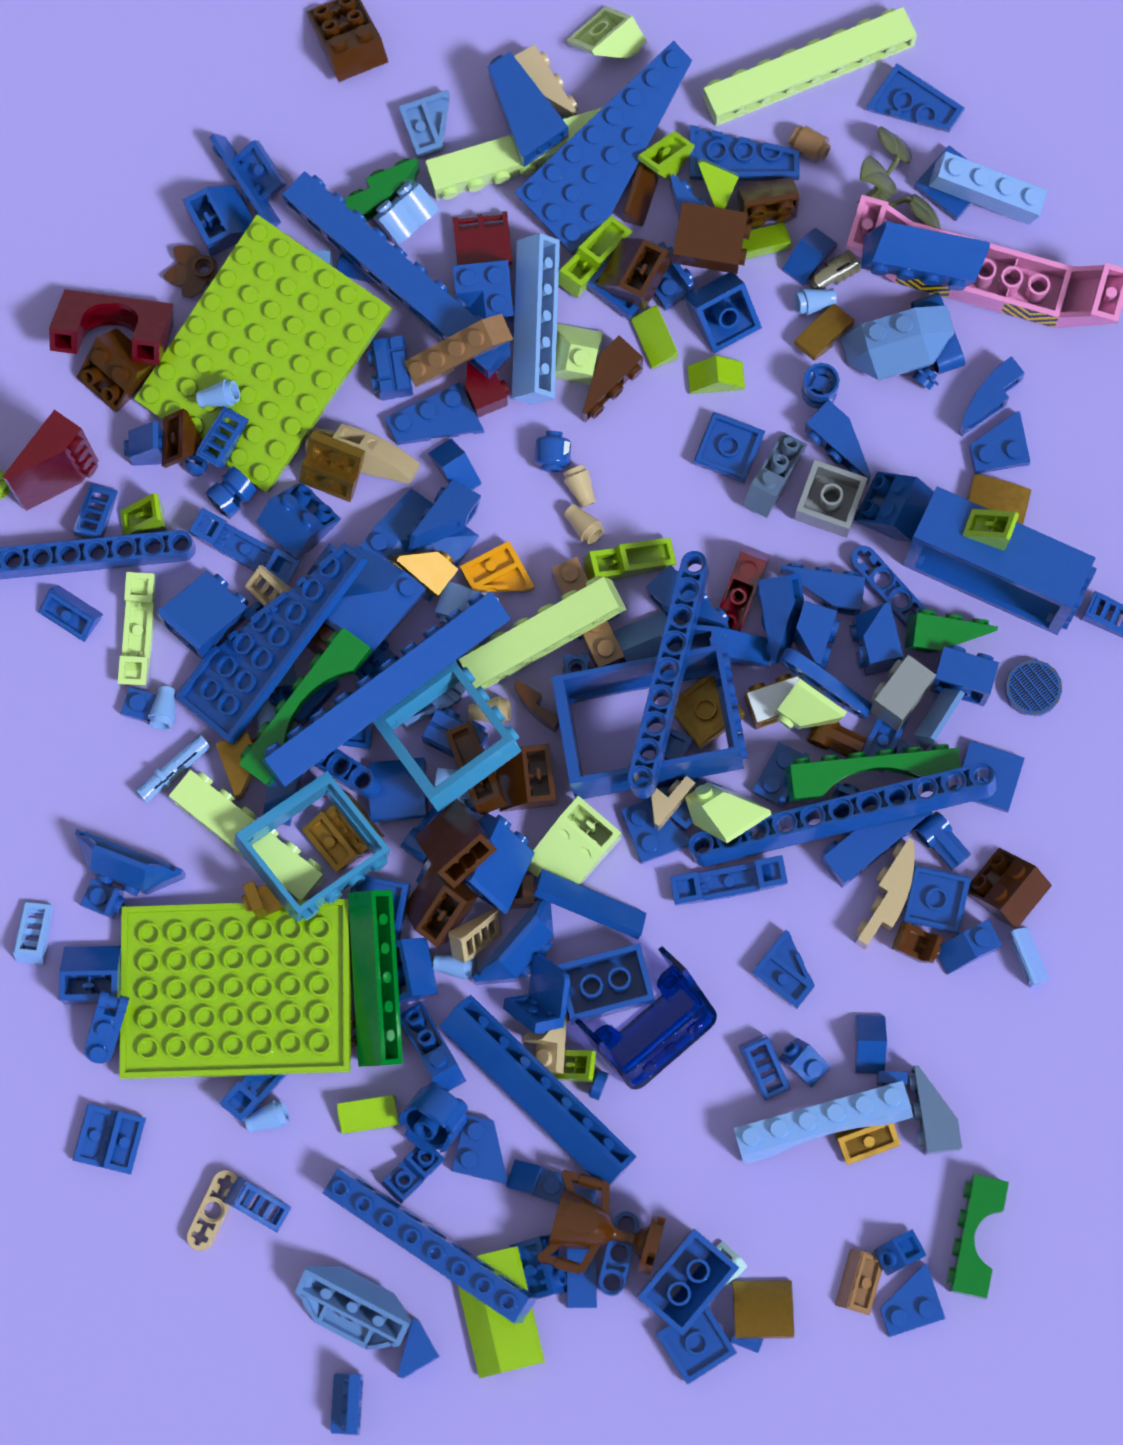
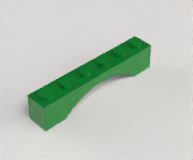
M344 627L340 632L335 630L326 642L329 646L323 654L318 653L309 664V667L312 668L305 677L301 675L292 686L293 694L288 700L285 698L281 700L274 710L277 713L270 723L266 721L257 732L259 736L253 746L248 744L239 756L242 759L239 765L268 787L272 785L274 779L260 761L266 756L263 751L275 742L282 745L289 739L286 734L291 731L298 713L314 693L339 678L356 674L373 652L371 647Z
M949 744L933 745L932 750L921 751V747L905 748L904 753L894 754L893 749L876 751L877 756L866 757L865 752L848 754L849 759L838 760L837 755L820 757V762H810L809 758L792 760L793 764L785 767L789 802L818 799L840 780L866 771H889L915 779L960 768L958 748H949Z

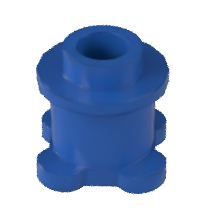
M582 653L580 656L566 654L562 659L564 664L563 674L572 673L574 668H579L582 671L590 669V657L585 653Z

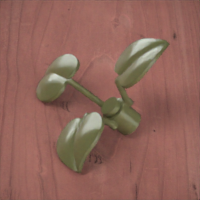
M880 126L877 129L878 138L883 146L894 154V161L886 171L883 165L871 156H867L863 160L859 180L875 185L866 196L887 201L891 207L908 203L912 212L925 224L941 229L939 218L933 207L917 194L889 203L890 195H894L897 192L896 185L889 175L901 159L909 164L912 160V155L907 144L899 136Z

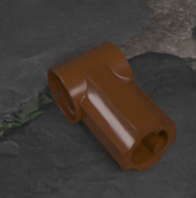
M837 722L811 727L806 741L820 749H831L848 757V754L861 752L867 738L840 726L841 724Z

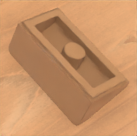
M850 1249L835 1301L836 1306L870 1316L883 1269L876 1255Z

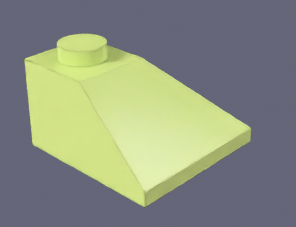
M608 6L601 9L566 40L569 45L593 55L626 59L636 55L640 51V47L647 42L631 15Z
M557 323L555 378L590 385L599 358L603 332Z
M799 679L774 713L779 716L777 720L789 729L792 727L802 729L837 723L847 712Z
M710 783L698 786L693 792L685 796L693 824L725 843L730 842L771 815L769 809L740 793Z

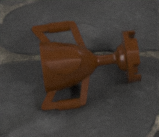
M563 1170L561 1178L565 1189L563 1190L548 1243L549 1246L538 1254L537 1261L573 1274H584L599 1248L612 1240H617L633 1246L634 1253L640 1259L637 1271L651 1275L666 1218L653 1214L650 1225L641 1228L637 1233L616 1228L609 1216V1183L603 1181V1179L586 1174ZM572 1182L595 1190H601V1208L576 1194ZM560 1247L589 1249L581 1264L561 1257L551 1256Z

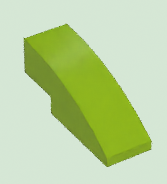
M611 215L578 247L577 253L560 269L558 285L575 298H578L587 289V282L613 255L621 239L629 238L632 231Z
M670 537L619 544L616 548L589 551L582 558L588 580L601 576V578L606 577L615 581L658 571L677 564Z

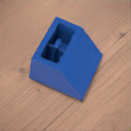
M235 185L206 187L182 199L186 212L211 257L236 245L253 220Z
M877 471L854 520L892 539L912 542L934 491L918 477Z
M300 482L272 497L256 523L297 559L311 551L339 523L341 518L330 506L319 499L309 487Z
M804 601L793 641L801 654L825 670L832 649L827 644L828 642L834 644L840 621L835 620L837 611Z
M121 946L64 947L59 971L60 1002L64 1005L97 1004L101 990L110 992L109 995L120 998Z

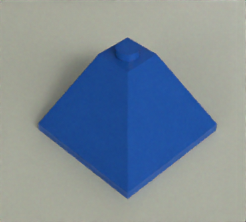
M411 488L376 524L360 545V548L391 563L388 560L391 555L410 553L407 551L410 542L407 535L415 523L420 524L422 521L421 516L428 505L433 506L434 504ZM465 527L461 532L412 553L424 551L439 552L441 550L452 557L454 560L452 564L457 567L479 535ZM424 592L422 598L430 603L435 595H429L427 592Z
M356 545L353 549L366 558L368 563L324 621V624L331 630L339 632L344 627L371 647L373 652L368 657L369 659L417 605L426 588L404 570Z

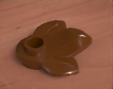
M187 245L174 247L173 252L178 263L167 270L163 277L174 286H182L183 297L196 296L203 291L205 284L212 281L217 275V263L212 257L201 255L196 247ZM206 266L209 268L207 273H200L202 267Z

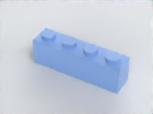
M945 152L936 161L929 187L1028 225L1040 216L1048 191L949 152Z

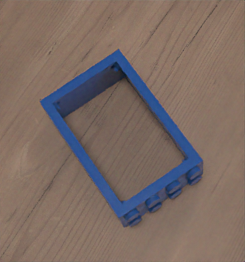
M937 486L913 536L903 566L1055 635H1058L1061 628L1067 630L1097 568L1092 566L1096 557L1018 522L1015 524L1005 551L963 536V532L971 510L989 509Z
M720 644L690 650L683 681L715 676L728 748L663 760L657 785L672 783L677 779L682 781L686 776L693 779L744 769L742 759H747L748 756L744 735L739 733L743 732L739 709L736 706L738 703L728 653L722 654ZM658 656L551 676L569 783L575 799L577 796L587 799L630 791L631 788L628 782L630 767L583 776L571 704L650 688ZM666 670L663 672L662 677L671 678L676 674V671ZM641 777L636 780L635 785L638 787L646 786L649 783V779Z

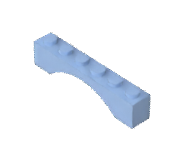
M900 1081L736 1127L734 1132L744 1164H749L773 1157L789 1148L815 1138L855 1128L888 1125L913 1118L904 1082Z

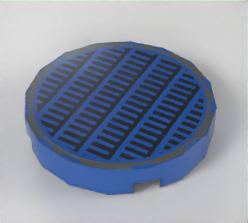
M1026 660L1016 665L1008 674L1005 683V696L1010 706L1023 715L1042 716L1050 712L1059 702L1062 693V683L1057 671L1048 663L1039 660Z

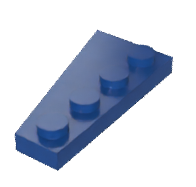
M690 125L689 141L695 145L694 150L690 154V180H704L697 161L702 158L739 175L738 180H775L787 177L799 180V150L766 142L761 144L750 141L749 138L741 136L736 138L723 135L724 132L706 131L699 129L698 126Z

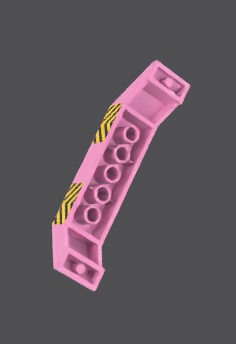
M861 195L846 248L862 259L864 236L886 221L962 237L966 236L913 222L888 205L887 201ZM991 243L976 282L967 286L964 290H951L948 288V285L943 284L925 285L922 283V280L918 279L900 280L897 278V275L893 274L884 275L896 284L932 294L938 292L942 297L1052 328L1117 324L1123 306V267L1108 263L1104 265L1073 267Z

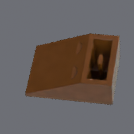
M334 0L306 11L338 82L389 62L381 36L361 0Z

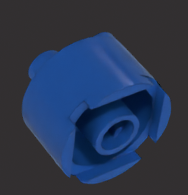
M431 1082L428 1086L418 1090L400 1114L399 1124L400 1127L402 1124L407 1130L404 1135L413 1145L426 1152L432 1153L436 1149L440 1150L439 1153H442L450 1147L466 1125L468 1106L462 1099L455 1098L439 1084Z

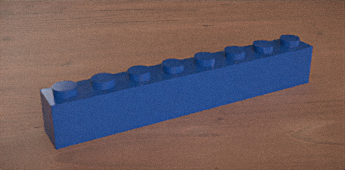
M469 995L455 1006L440 1025V1028L591 1176L607 1181L610 1186L637 1158L625 1144L472 995Z

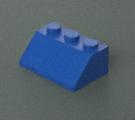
M691 1229L635 1297L683 1336L740 1267L696 1229Z

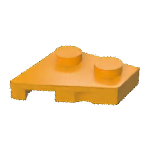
M510 541L460 566V570L472 590L489 593L491 591L521 592L535 589Z

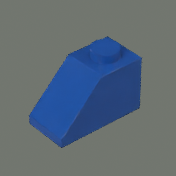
M158 421L150 422L128 431V440H124V455L129 457L132 466L162 465L163 431Z
M988 919L943 943L938 958L946 974L949 975L997 951L1002 944Z

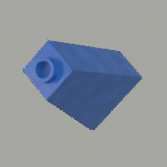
M511 52L504 56L498 55L488 66L489 79L520 163L525 167L568 138V126Z

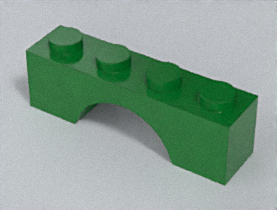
M975 1174L971 1176V1181H965L962 1197L967 1198L965 1210L960 1209L957 1226L962 1228L960 1238H955L952 1246L951 1255L956 1256L954 1268L949 1267L946 1284L950 1285L949 1292L987 1299L993 1269L986 1265L977 1254L975 1233L984 1218L1004 1211L1009 1185L1008 1181Z

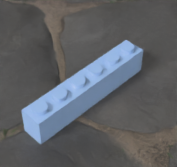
M542 233L517 240L512 399L530 405L555 399L560 240Z

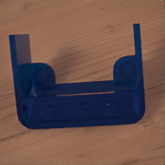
M663 946L658 951L670 967L658 978L657 988L661 996L655 1000V1003L648 1006L619 1032L612 1025H603L592 1032L579 1018L574 1021L591 1045L629 1088L635 1090L649 1083L710 1030L717 1020L715 1009L691 974Z

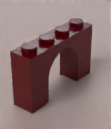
M64 289L49 327L50 351L78 354L87 332L103 325H119L134 332L132 337V362L160 365L173 328V304Z

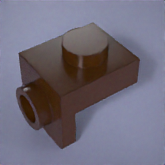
M901 922L892 949L915 961L933 963L940 954L943 937L938 934H929L909 923Z

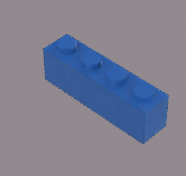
M897 798L892 803L900 804L905 799ZM932 811L846 832L844 834L847 837L839 844L833 841L822 851L825 855L822 857L821 863L843 888L931 816Z

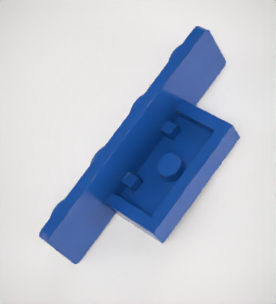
M212 134L209 138L214 145L212 147L214 152L224 160L228 166V174L241 186L243 197L251 202L256 209L255 215L257 214L272 225L278 226L281 221L268 201L283 189L287 183L261 143L253 140L237 154L225 136Z

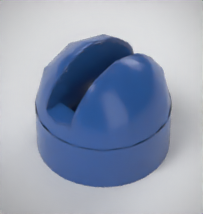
M194 453L185 460V468L191 476L198 477L207 471L208 463ZM195 460L201 462L202 466L190 463V461Z

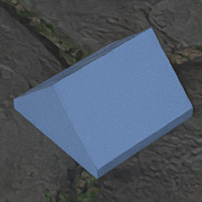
M663 611L613 631L625 656L624 662L658 656L667 616ZM674 643L668 649L678 651L681 647L679 643Z

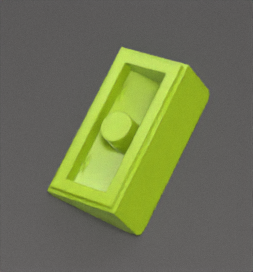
M785 223L751 230L749 240H743L742 248L747 249L746 259L789 250L792 243Z
M657 305L631 319L652 369L678 359L677 349Z
M394 1095L337 1104L342 1134L399 1126Z

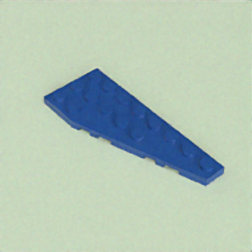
M674 40L514 193L541 223L560 240V243L570 253L611 216L639 163L638 155L646 150L692 62V59Z
M346 543L341 545L319 563L320 567L309 576H302L296 581L297 585L287 593L283 591L250 618L251 622L239 631L235 629L228 635L229 639L219 647L215 645L211 648L175 697L225 740L234 745L363 570L368 560Z

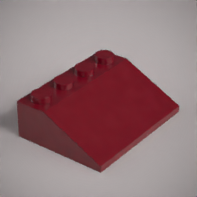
M54 409L2 477L21 507L27 511L82 483L86 477L90 478L95 473L99 460L82 428Z

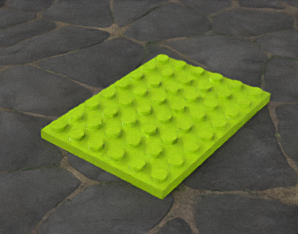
M256 214L163 354L160 365L155 366L134 400L161 419L181 409L187 410L203 440L224 406L201 408L196 399L197 391L204 390L224 379L234 380L240 390V401L236 402L234 406L226 407L248 418L249 421L226 465L236 467L250 482L264 492L270 493L393 308ZM228 417L224 421L235 428L239 424ZM221 427L219 432L228 437L232 435V432ZM217 437L214 440L215 443L223 447L226 442ZM212 447L209 450L210 453L217 457L220 454L219 451Z
M338 899L332 904L326 902L318 908L319 912L309 920L303 918L298 923L293 920L285 908L258 919L252 910H246L244 903L121 907L120 997L122 995L130 998L120 1029L119 1078L121 1080L351 1073V957L348 899ZM301 900L296 902L300 906L308 900Z

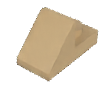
M688 776L682 781L677 779L667 791L670 794L669 797L657 788L651 796L654 828L657 831L663 827L684 802L685 796L694 790L695 782Z
M566 1015L564 1028L549 1030L544 1034H536L529 1030L522 1038V1042L536 1044L535 1058L552 1074H564Z

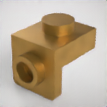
M254 881L242 885L245 894L241 896L247 911L252 910L258 919L284 908L266 884L257 887Z

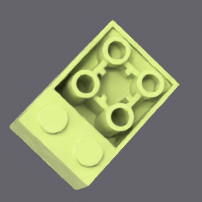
M577 796L533 850L535 852L527 870L537 879L541 870L544 869L581 885L621 840L622 833L581 797Z

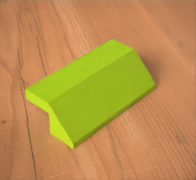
M518 1246L477 1255L478 1258L528 1291ZM458 1286L479 1379L545 1362L533 1308L530 1309L522 1323H512Z

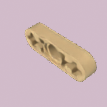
M223 1170L214 1176L189 1228L187 1242L195 1250L205 1251L213 1245L229 1212L230 1205L225 1204L217 1197L211 1196L214 1191L220 1194L222 1186L219 1184L220 1179L225 1180L228 1176H231L230 1182L234 1184L238 1176L231 1171ZM229 1188L225 1190L223 1197L227 1196L230 1191ZM217 1202L220 1204L222 1212L218 1218L209 1219L206 1216L205 1209L209 1203ZM202 1218L210 1224H216L214 1230L208 1227L205 1232L208 1241L206 1243L201 1242L199 1246L196 1245L197 1239L193 1235L195 1232L200 1233L204 1227L203 1224H199L200 1219Z

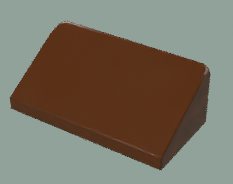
M641 162L637 166L623 210L624 222L637 226H643L658 182L657 175Z

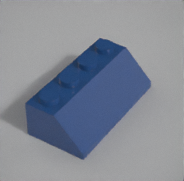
M886 221L864 236L861 268L871 270V273L875 275L893 274L897 275V278L900 280L918 279L922 280V283L925 285L943 284L948 285V288L951 290L960 291L976 282L989 251L990 242Z

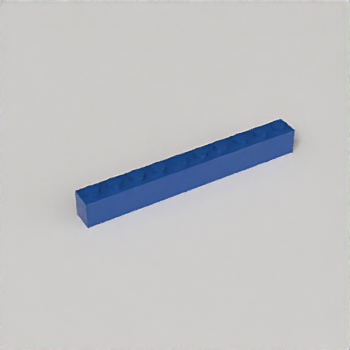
M304 171L282 194L286 206L442 340L484 319L478 314L476 316L468 311L469 307L459 297L454 299L447 293V287L438 279L433 281L427 276L428 272L418 262L413 264L406 258V252L397 244L392 246L388 243L386 235L379 228L374 227L372 229L367 225L365 217L356 209L351 211L346 207L345 200L338 193L334 192L331 194L325 189V183L318 176L313 175L311 177ZM510 342L472 358L468 362L489 379L511 356Z
M481 591L467 601L470 606L461 612L457 608L445 617L447 623L442 627L438 628L437 625H434L422 635L425 639L416 645L414 641L400 650L402 653L400 658L395 661L389 658L377 667L380 672L371 678L368 674L356 682L357 689L351 694L345 691L333 699L332 702L335 705L328 711L321 708L309 718L312 722L305 728L298 725L286 735L289 739L282 745L275 742L263 752L266 756L260 761L280 788L287 786L511 620L492 591L485 595Z

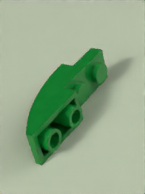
M417 158L402 159L394 167L372 172L366 178L368 189H358L350 193L349 197L344 199L346 202L345 206L351 211L354 209L359 211L365 217L366 222L371 220L378 213L376 209L386 200L393 201L398 195L397 190L407 182L411 184L414 182L420 172Z

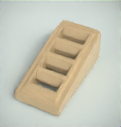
M263 565L258 566L244 585L263 606H266L283 591L287 593L292 589ZM264 578L266 582L262 586V588L259 589L257 586ZM271 587H273L274 590L268 596L266 593L269 591Z
M492 909L448 932L451 952L454 958L465 963L502 935L498 910ZM489 923H491L492 930H489Z

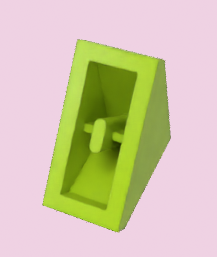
M673 131L639 154L638 160L657 174L670 180L672 174L676 176L694 150L695 145L676 131Z
M703 158L697 160L714 206L725 209L739 175Z
M715 355L687 366L690 394L745 390L743 362Z
M152 493L120 510L123 535L167 531L164 508L158 493Z
M972 509L963 536L1005 551L1019 513L1016 511Z
M565 1050L564 1074L553 1075L560 1081L592 1084L596 1051Z

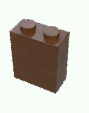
M682 202L672 263L738 274L739 265H745L747 249L742 248L743 240H749L752 223L747 222L748 213Z
M458 799L453 801L414 837L436 872L453 888L460 884L497 850L475 816Z

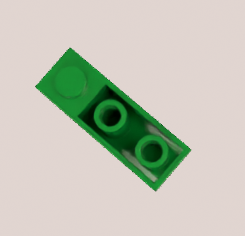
M919 609L918 613L908 617L904 649L934 653L943 650L944 646L949 648L950 645H958L998 631V626L989 625V620L973 618L972 622L962 620L963 616L946 614L945 617L935 616L936 611Z

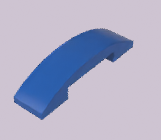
M204 508L201 509L189 530V533L197 539L253 571L258 566L263 565L287 585L301 563L300 560L295 559L280 549H273L229 525L226 520Z
M783 855L754 860L753 863L701 873L697 871L670 877L675 905L730 898L788 884Z
M287 1075L245 1076L241 1082H237L220 1101L219 1105L242 1123Z

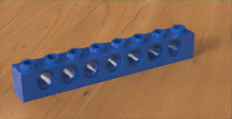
M338 1168L322 1193L512 1323H522L538 1298L348 1169Z

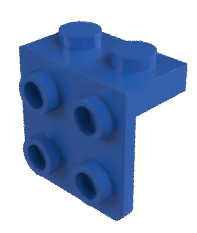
M541 953L534 954L528 994L504 998L503 1009L512 1015L515 1020L521 1022L531 1032L536 1034H544L549 1030L564 1028L568 989L570 988L568 973Z

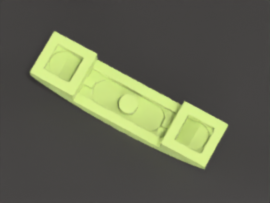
M126 572L122 655L119 657L117 684L146 686L154 627L155 574Z

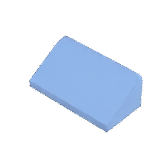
M1027 927L1012 930L1008 937L1028 986L1032 988L1047 982L1049 977L1030 930Z

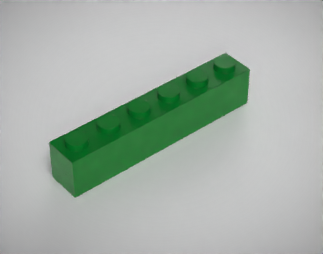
M393 890L348 893L358 1067L403 1064Z

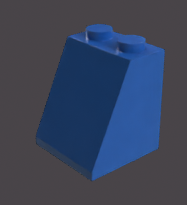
M208 571L203 573L157 611L163 625L201 660L215 645L218 647L222 645L228 638V635L247 619L243 614L249 604L239 592L235 594L230 592L226 588L229 584L219 574L216 573L213 576Z
M485 812L478 822L497 850L467 876L462 883L478 894L479 899L506 914L511 907L535 852L527 846L529 840L518 831L513 833L509 829L511 826L509 821L499 814L494 817Z

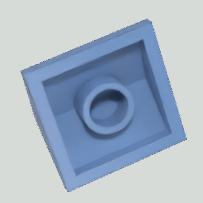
M948 688L942 689L914 733L922 748L926 750L935 742L965 695L964 692Z

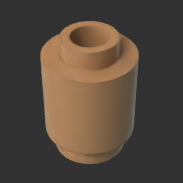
M798 125L789 139V145L793 146V149L799 150L801 155L814 162H818L820 159L824 160L831 149L829 138L808 126L802 127Z

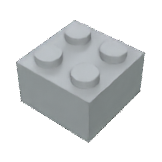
M814 460L797 506L794 520L847 538L868 478Z
M909 655L904 661L900 659L896 661L889 671L887 684L882 681L873 692V697L870 700L873 703L870 712L897 732L929 691L936 677V674Z

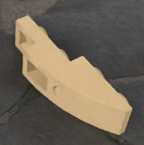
M341 424L337 431L315 427L313 430L365 450L360 473L410 484L420 469V463L409 454L385 439L367 431ZM309 438L305 442L306 452L308 449Z
M911 838L905 844L899 842L891 855L895 858L891 867L884 866L876 878L880 882L876 890L884 894L885 897L878 896L870 909L874 912L870 921L868 922L863 919L855 932L859 936L856 944L863 949H866L880 926L890 932L901 914L908 897L914 872L915 849L914 840Z

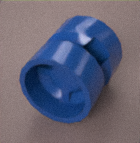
M817 363L807 369L801 390L802 398L807 405L820 409L828 400L832 403L835 401L840 382L836 369L826 363Z
M232 466L222 476V483L215 482L205 492V495L225 517L230 519L241 509L240 503H247L258 491L241 471Z

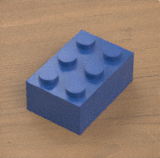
M640 943L557 965L567 972L570 977V988L568 989L566 1006L571 1025L655 1003Z

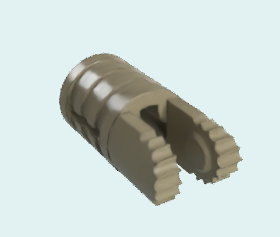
M846 250L843 254L841 253L831 259V261L824 263L825 268L817 272L816 275H813L809 280V284L812 289H822L831 283L838 285L841 281L860 272V264L855 255L850 250ZM848 263V266L837 272L836 269Z

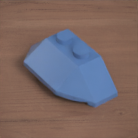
M947 305L915 307L863 323L841 337L847 364L881 381L933 365L955 332Z
M307 1266L295 1290L298 1298H301L304 1307L316 1324L366 1350L389 1346L399 1347L411 1323L410 1317L395 1293L343 1266Z

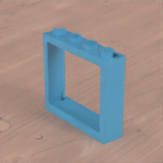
M456 661L373 721V724L438 812L522 752L516 742L520 738L511 725L508 727L503 725L502 721L505 720L503 714L496 705L490 708L487 704L490 700L487 693L481 686L475 688L472 684L476 680L467 667L461 669ZM460 682L502 739L434 787L393 730Z
M328 771L235 834L234 845L296 923L303 918L305 920L311 919L319 912L318 908L326 902L328 904L334 903L342 896L343 890L349 886L351 888L358 886L364 881L365 875L370 871L377 872L388 863L387 859L390 853V848ZM326 795L373 855L299 906L252 845Z

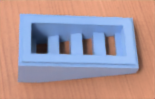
M24 901L13 951L17 962L44 965L53 911L52 904ZM30 913L41 914L44 917L43 919L30 918L29 915ZM28 925L41 926V930L30 929ZM26 937L39 938V940L30 941L26 940Z

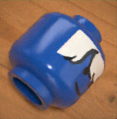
M546 431V436L536 439L534 460L538 466H541V471L562 472L563 468L569 466L571 441L562 437L563 432Z

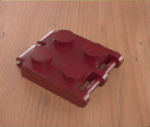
M502 211L500 215L483 216V214H477V217L458 219V216L452 217L457 265L508 260V264L513 265L507 211ZM496 220H502V221H503V222H500V223L483 224V222H486V221H496ZM478 222V225L459 227V224Z

